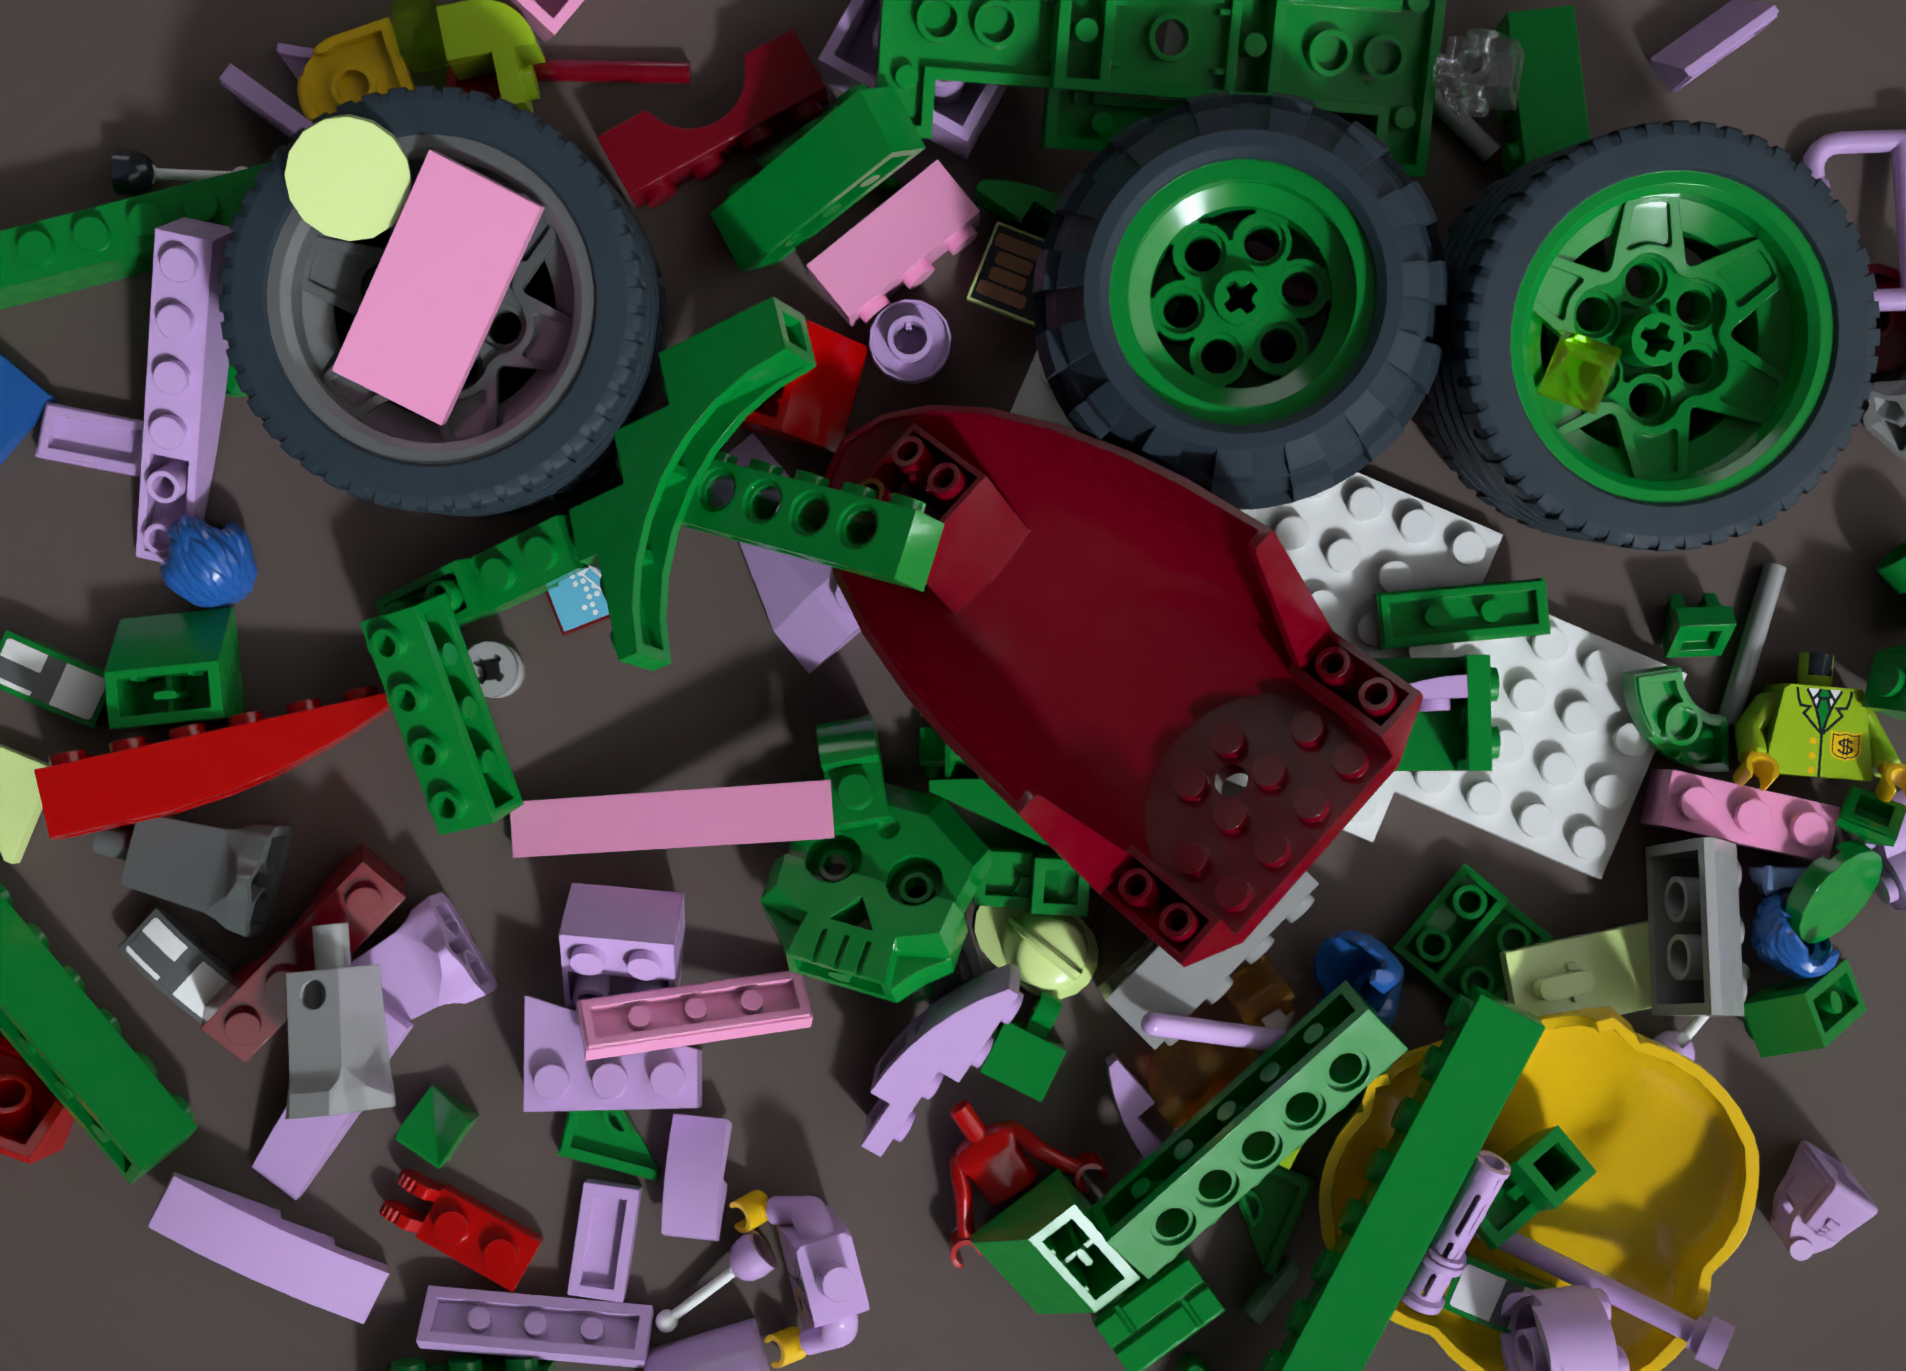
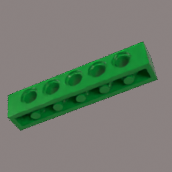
M719 450L697 486L681 525L689 529L924 592L945 524L924 514L927 504L911 497L892 493L890 503L876 500L877 491L859 484L844 481L840 491L828 488L829 479L810 472L796 470L795 477L792 479L782 476L783 468L762 460L751 458L748 467L736 465L738 457ZM827 515V519H826L824 525L822 526V522H823L825 516ZM876 525L875 533L873 537L869 540L870 532Z
M1345 980L1089 1208L1105 1242L1146 1278L1150 1279L1163 1266L1174 1260L1178 1253L1207 1227L1213 1225L1225 1211L1251 1188L1257 1186L1269 1172L1294 1150L1300 1148L1331 1117L1343 1110L1375 1078L1387 1071L1408 1048L1387 1022Z

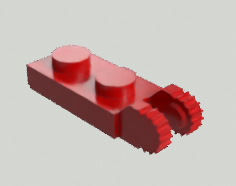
M403 1168L396 1182L407 1192L423 1200L434 1202L427 1216L400 1201L388 1198L385 1199L379 1209L380 1215L405 1231L417 1233L415 1236L417 1239L514 1292L544 1238L448 1183L443 1186L416 1170Z

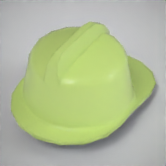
M980 906L976 912L975 935L980 949L998 968L1010 963L1021 969L1020 985L1027 991L1039 996L1041 990L1059 999H1063L1077 994L1093 977L1098 965L1099 949L1094 933L1078 916L1031 914L1029 908Z

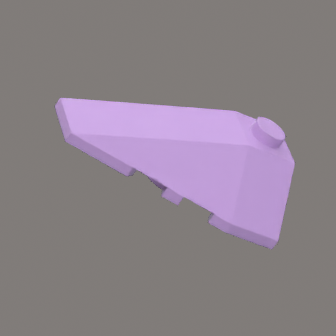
M753 433L729 452V454L738 457L736 465L748 467L750 459L753 458L781 467ZM783 470L782 476L790 478ZM739 542L773 631L809 674L861 632L835 580L832 567Z

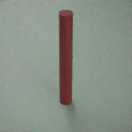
M545 59V63L532 65L537 81L691 84L692 77L690 61Z

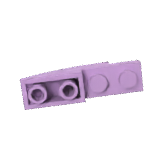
M1010 963L983 973L958 986L922 1012L891 1043L875 1065L870 1093L879 1097V1100L866 1118L861 1147L881 1157L893 1139L901 1142L905 1138L916 1116V1112L913 1109L921 1097L929 1100L935 1094L944 1075L959 1083L971 1065L976 1068L981 1066L993 1045L994 1038L991 1037L992 1033L1000 1022L1009 1024L1022 1004L1024 994L1019 992L1021 971L1019 967Z

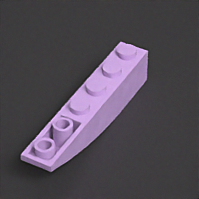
M186 217L155 228L136 557L162 562L170 554L169 536L166 529L176 523L179 516L186 514L192 518L196 516L203 520L205 518L218 448L229 367L226 349L229 348L228 341L223 339L220 324L224 321V314L219 312V294H223V285L219 284L220 268L225 267L226 257L222 256L226 240H231L233 230L228 226Z

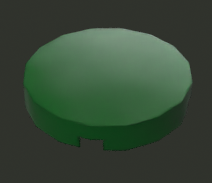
M1859 840L1845 841L1837 844L1835 848L1841 851V853L1835 855L1831 860L1824 855L1816 859L1797 880L1788 896L1785 911L1792 915V917L1787 919L1798 937L1809 944L1822 942L1844 928L1868 902L1878 885L1883 869L1882 858Z

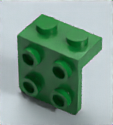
M1490 655L1436 658H1373L1407 683L1444 676L1467 675L1468 698L1450 700L1451 710L1417 713L1400 764L1395 771H1492V759H1498L1501 740L1498 726L1492 725L1491 702H1496L1498 699L1500 682L1497 668L1491 667Z

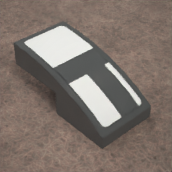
M158 905L149 912L118 946V951L148 981L200 1024L202 1022L204 1006L236 973V971L201 946L202 938Z

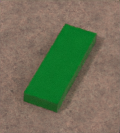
M1545 578L1373 594L1378 650L1551 634Z

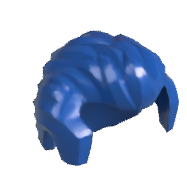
M186 514L179 516L177 522L166 529L169 536L170 554L160 564L161 576L166 585L193 605L204 608H230L240 600L246 599L253 590L258 571L250 539L237 523L229 522L222 525L224 529L219 530L209 526L202 518L197 516L194 518Z
M1785 887L1762 898L1761 904L1758 905L1757 913L1754 914V919L1751 921L1754 928L1751 930L1750 943L1763 963L1774 967L1778 972L1791 975L1795 979L1821 976L1835 967L1840 953L1839 949L1832 951L1833 947L1829 938L1822 942L1809 944L1799 938L1790 927L1787 919L1792 917V915L1785 911L1789 892Z
M1339 931L1337 935L1323 939L1322 944L1318 947V954L1314 958L1313 973L1314 980L1323 989L1324 999L1346 980L1387 1024L1392 1026L1398 1014L1401 985L1404 980V968L1397 957L1388 950L1383 942L1377 941L1370 934L1357 931ZM1322 998L1316 1000L1317 1005L1323 1000Z

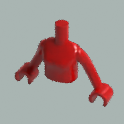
M963 1100L954 1105L949 1113L966 1139L955 1149V1153L951 1155L949 1160L957 1229L949 1238L950 1260L956 1268H964V1260L961 1252L958 1250L964 1245L974 1247L978 1254L983 1256L970 1240V1236L976 1230L974 1229L973 1199L968 1177L977 1185L989 1205L1003 1202L1026 1188L1038 1176V1171L1025 1154V1150L1036 1159L1073 1176L1077 1189L1081 1192H1088L1082 1173L1088 1169H1096L1102 1174L1103 1179L1107 1180L1108 1173L1103 1158L1095 1152L1086 1151L1080 1153L1074 1159L1050 1146L1015 1120H1008L1007 1122L1001 1120L985 1126L968 1100Z

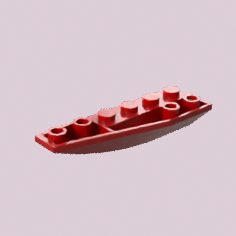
M377 686L362 687L344 692L345 702L323 707L320 698L307 699L286 705L287 714L264 719L263 711L247 712L229 717V727L206 732L203 723L169 730L170 740L152 744V741H146L145 736L112 742L109 744L111 753L99 756L86 754L84 749L49 756L50 766L34 770L49 839L64 840L174 815L243 792L289 772L333 748L390 711L391 708L388 705L386 693L379 694Z

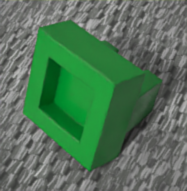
M1704 593L1698 607H1686L1682 594H1670L1665 606V632L1661 638L1665 657L1721 656L1737 625L1732 606H1722L1715 593Z

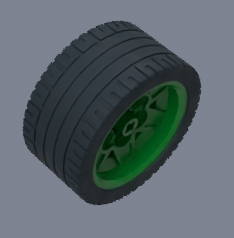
M1670 120L1665 123L1656 121L1625 127L1568 146L1529 161L1525 165L1503 175V179L1489 185L1482 191L1483 195L1474 198L1464 208V215L1456 217L1447 229L1449 232L1447 237L1441 238L1445 260L1447 263H1450L1452 308L1445 310L1443 322L1444 354L1432 386L1420 403L1423 410L1420 415L1425 428H1430L1433 434L1430 436V439L1436 450L1442 451L1445 455L1443 460L1449 469L1456 471L1459 474L1458 479L1467 489L1475 490L1477 492L1476 497L1486 505L1496 507L1495 511L1507 518L1516 519L1517 523L1526 527L1538 529L1540 532L1644 551L1690 550L1701 548L1702 544L1712 546L1726 542L1728 537L1737 538L1751 532L1755 525L1763 526L1777 517V512L1787 511L1799 502L1798 496L1802 493L1808 494L1819 483L1818 477L1821 473L1827 474L1837 461L1835 456L1838 451H1844L1852 438V435L1849 433L1852 427L1858 426L1864 410L1861 409L1863 401H1868L1873 384L1869 383L1871 374L1876 373L1878 356H1874L1875 346H1880V329H1876V318H1880L1879 301H1874L1873 291L1877 290L1874 273L1869 274L1867 267L1871 263L1865 247H1860L1858 239L1861 236L1854 222L1849 223L1845 217L1848 212L1839 199L1833 200L1829 195L1831 189L1821 178L1814 179L1811 176L1812 170L1800 160L1794 162L1790 159L1791 154L1777 145L1773 147L1768 146V141L1757 135H1742L1743 131L1741 129L1730 126L1717 128L1716 123L1697 121L1690 124L1688 120ZM1613 235L1608 263L1602 272L1574 262L1591 246ZM1684 246L1703 261L1689 266L1685 260ZM1630 268L1636 269L1642 278V288L1636 297L1630 295L1626 289L1625 279ZM1682 294H1685L1692 304V314L1686 323L1678 317L1676 311L1678 299ZM1583 300L1591 305L1594 312L1593 323L1586 331L1579 326L1576 320L1577 307ZM1542 323L1563 340L1566 346L1564 352L1545 372L1542 366L1540 350ZM1732 330L1734 331V339L1731 336ZM1684 353L1691 356L1694 364L1692 376L1688 381H1684L1678 371L1679 360ZM1586 359L1594 365L1596 370V379L1587 390L1580 384L1578 379V370ZM1637 385L1643 389L1646 396L1645 406L1638 415L1632 411L1629 404L1630 393ZM1693 408L1706 410L1707 412L1689 428L1691 410ZM1607 415L1613 422L1620 449L1597 441L1580 428Z

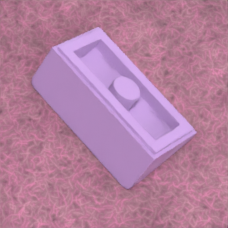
M1731 0L1652 56L1649 60L1650 66L1670 93L1672 91L1677 92L1760 33L1778 17L1777 13L1779 10L1774 4L1753 0Z

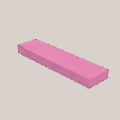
M791 971L577 1000L576 1005L585 1061L809 1028L813 1020L803 976Z

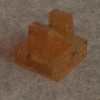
M1265 954L1254 963H1247L1229 975L1234 982L1224 996L1245 1025L1265 1027L1261 1019L1279 1008L1284 1016L1294 1011L1292 999L1295 996Z

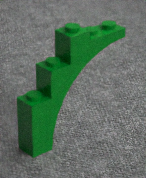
M774 296L658 353L663 373L661 388L669 405L618 429L615 433L614 438L618 453L616 466L624 484L569 509L573 529L571 541L574 551L578 555L579 562L601 570L600 588L607 601L612 626L610 639L620 662L650 671H655L671 664L667 628L669 574L678 533L694 492L717 452L745 418L778 389L816 367L805 316Z

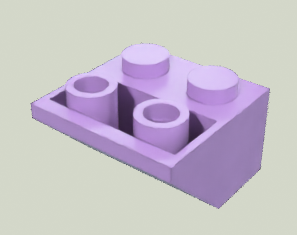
M572 883L559 931L565 1007L576 1008L577 1000L680 986L685 939L684 893Z

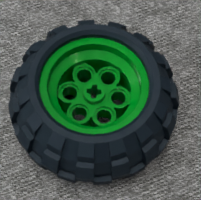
M1229 90L1185 98V103L1164 110L1149 118L1144 115L1109 139V145L1089 163L1082 173L1077 172L1054 209L1055 215L1047 231L1042 250L1038 253L1032 293L1034 296L1035 340L1039 359L1052 392L1073 428L1080 433L1124 448L1179 474L1239 510L1271 508L1314 496L1353 476L1384 452L1404 431V427L1415 414L1432 386L1444 354L1443 322L1445 310L1452 308L1450 263H1447L1445 260L1443 245L1436 227L1438 219L1419 182L1412 181L1403 167L1388 152L1390 147L1356 120L1351 124L1333 113L1316 107V101L1275 91L1270 96L1257 94L1230 95ZM1257 232L1271 235L1278 247L1275 256L1265 261H1257L1249 257L1245 251L1244 242L1250 235ZM1197 243L1212 245L1219 254V261L1216 266L1204 272H1199L1189 267L1185 260V255L1191 246ZM1294 277H1302L1308 280L1313 285L1315 291L1314 301L1304 307H1294L1288 304L1282 294V286L1287 280ZM1233 286L1240 292L1245 291L1247 288L1252 289L1255 293L1250 302L1253 311L1246 314L1241 308L1234 310L1232 313L1227 310L1226 306L1230 300L1227 290ZM1177 298H1185L1192 301L1198 310L1196 321L1186 328H1175L1164 317L1166 306ZM1271 333L1286 335L1293 344L1294 352L1291 359L1280 364L1271 363L1266 360L1260 349V343L1265 336ZM1221 343L1231 348L1235 355V364L1231 370L1223 374H1213L1206 370L1201 361V354L1211 344Z

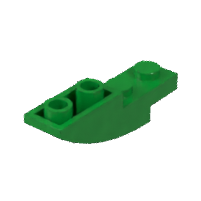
M569 514L558 515L471 558L455 560L375 600L380 614L398 606L447 593L457 623L461 629L559 586V581L587 569L589 566L579 562L578 555L572 546L571 536L573 529Z

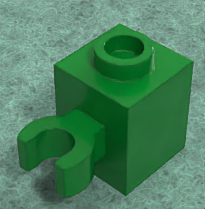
M1041 990L1026 1024L1012 1019L1009 1024L1000 1022L991 1035L994 1038L993 1045L980 1066V1072L1042 1102L1067 1052L1063 1043L1047 1036L1063 1007L1062 1000Z

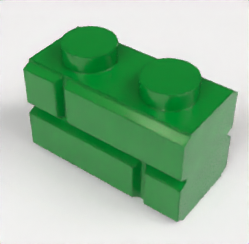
M1184 1249L1178 1253L1174 1260L1163 1266L1150 1279L1146 1278L1142 1273L1139 1274L1140 1279L1096 1313H1091L1096 1329L1127 1371H1144L1225 1311L1219 1297Z

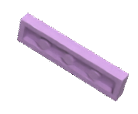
M428 1285L416 1342L420 1349L644 1368L648 1355L654 1310L653 1305Z

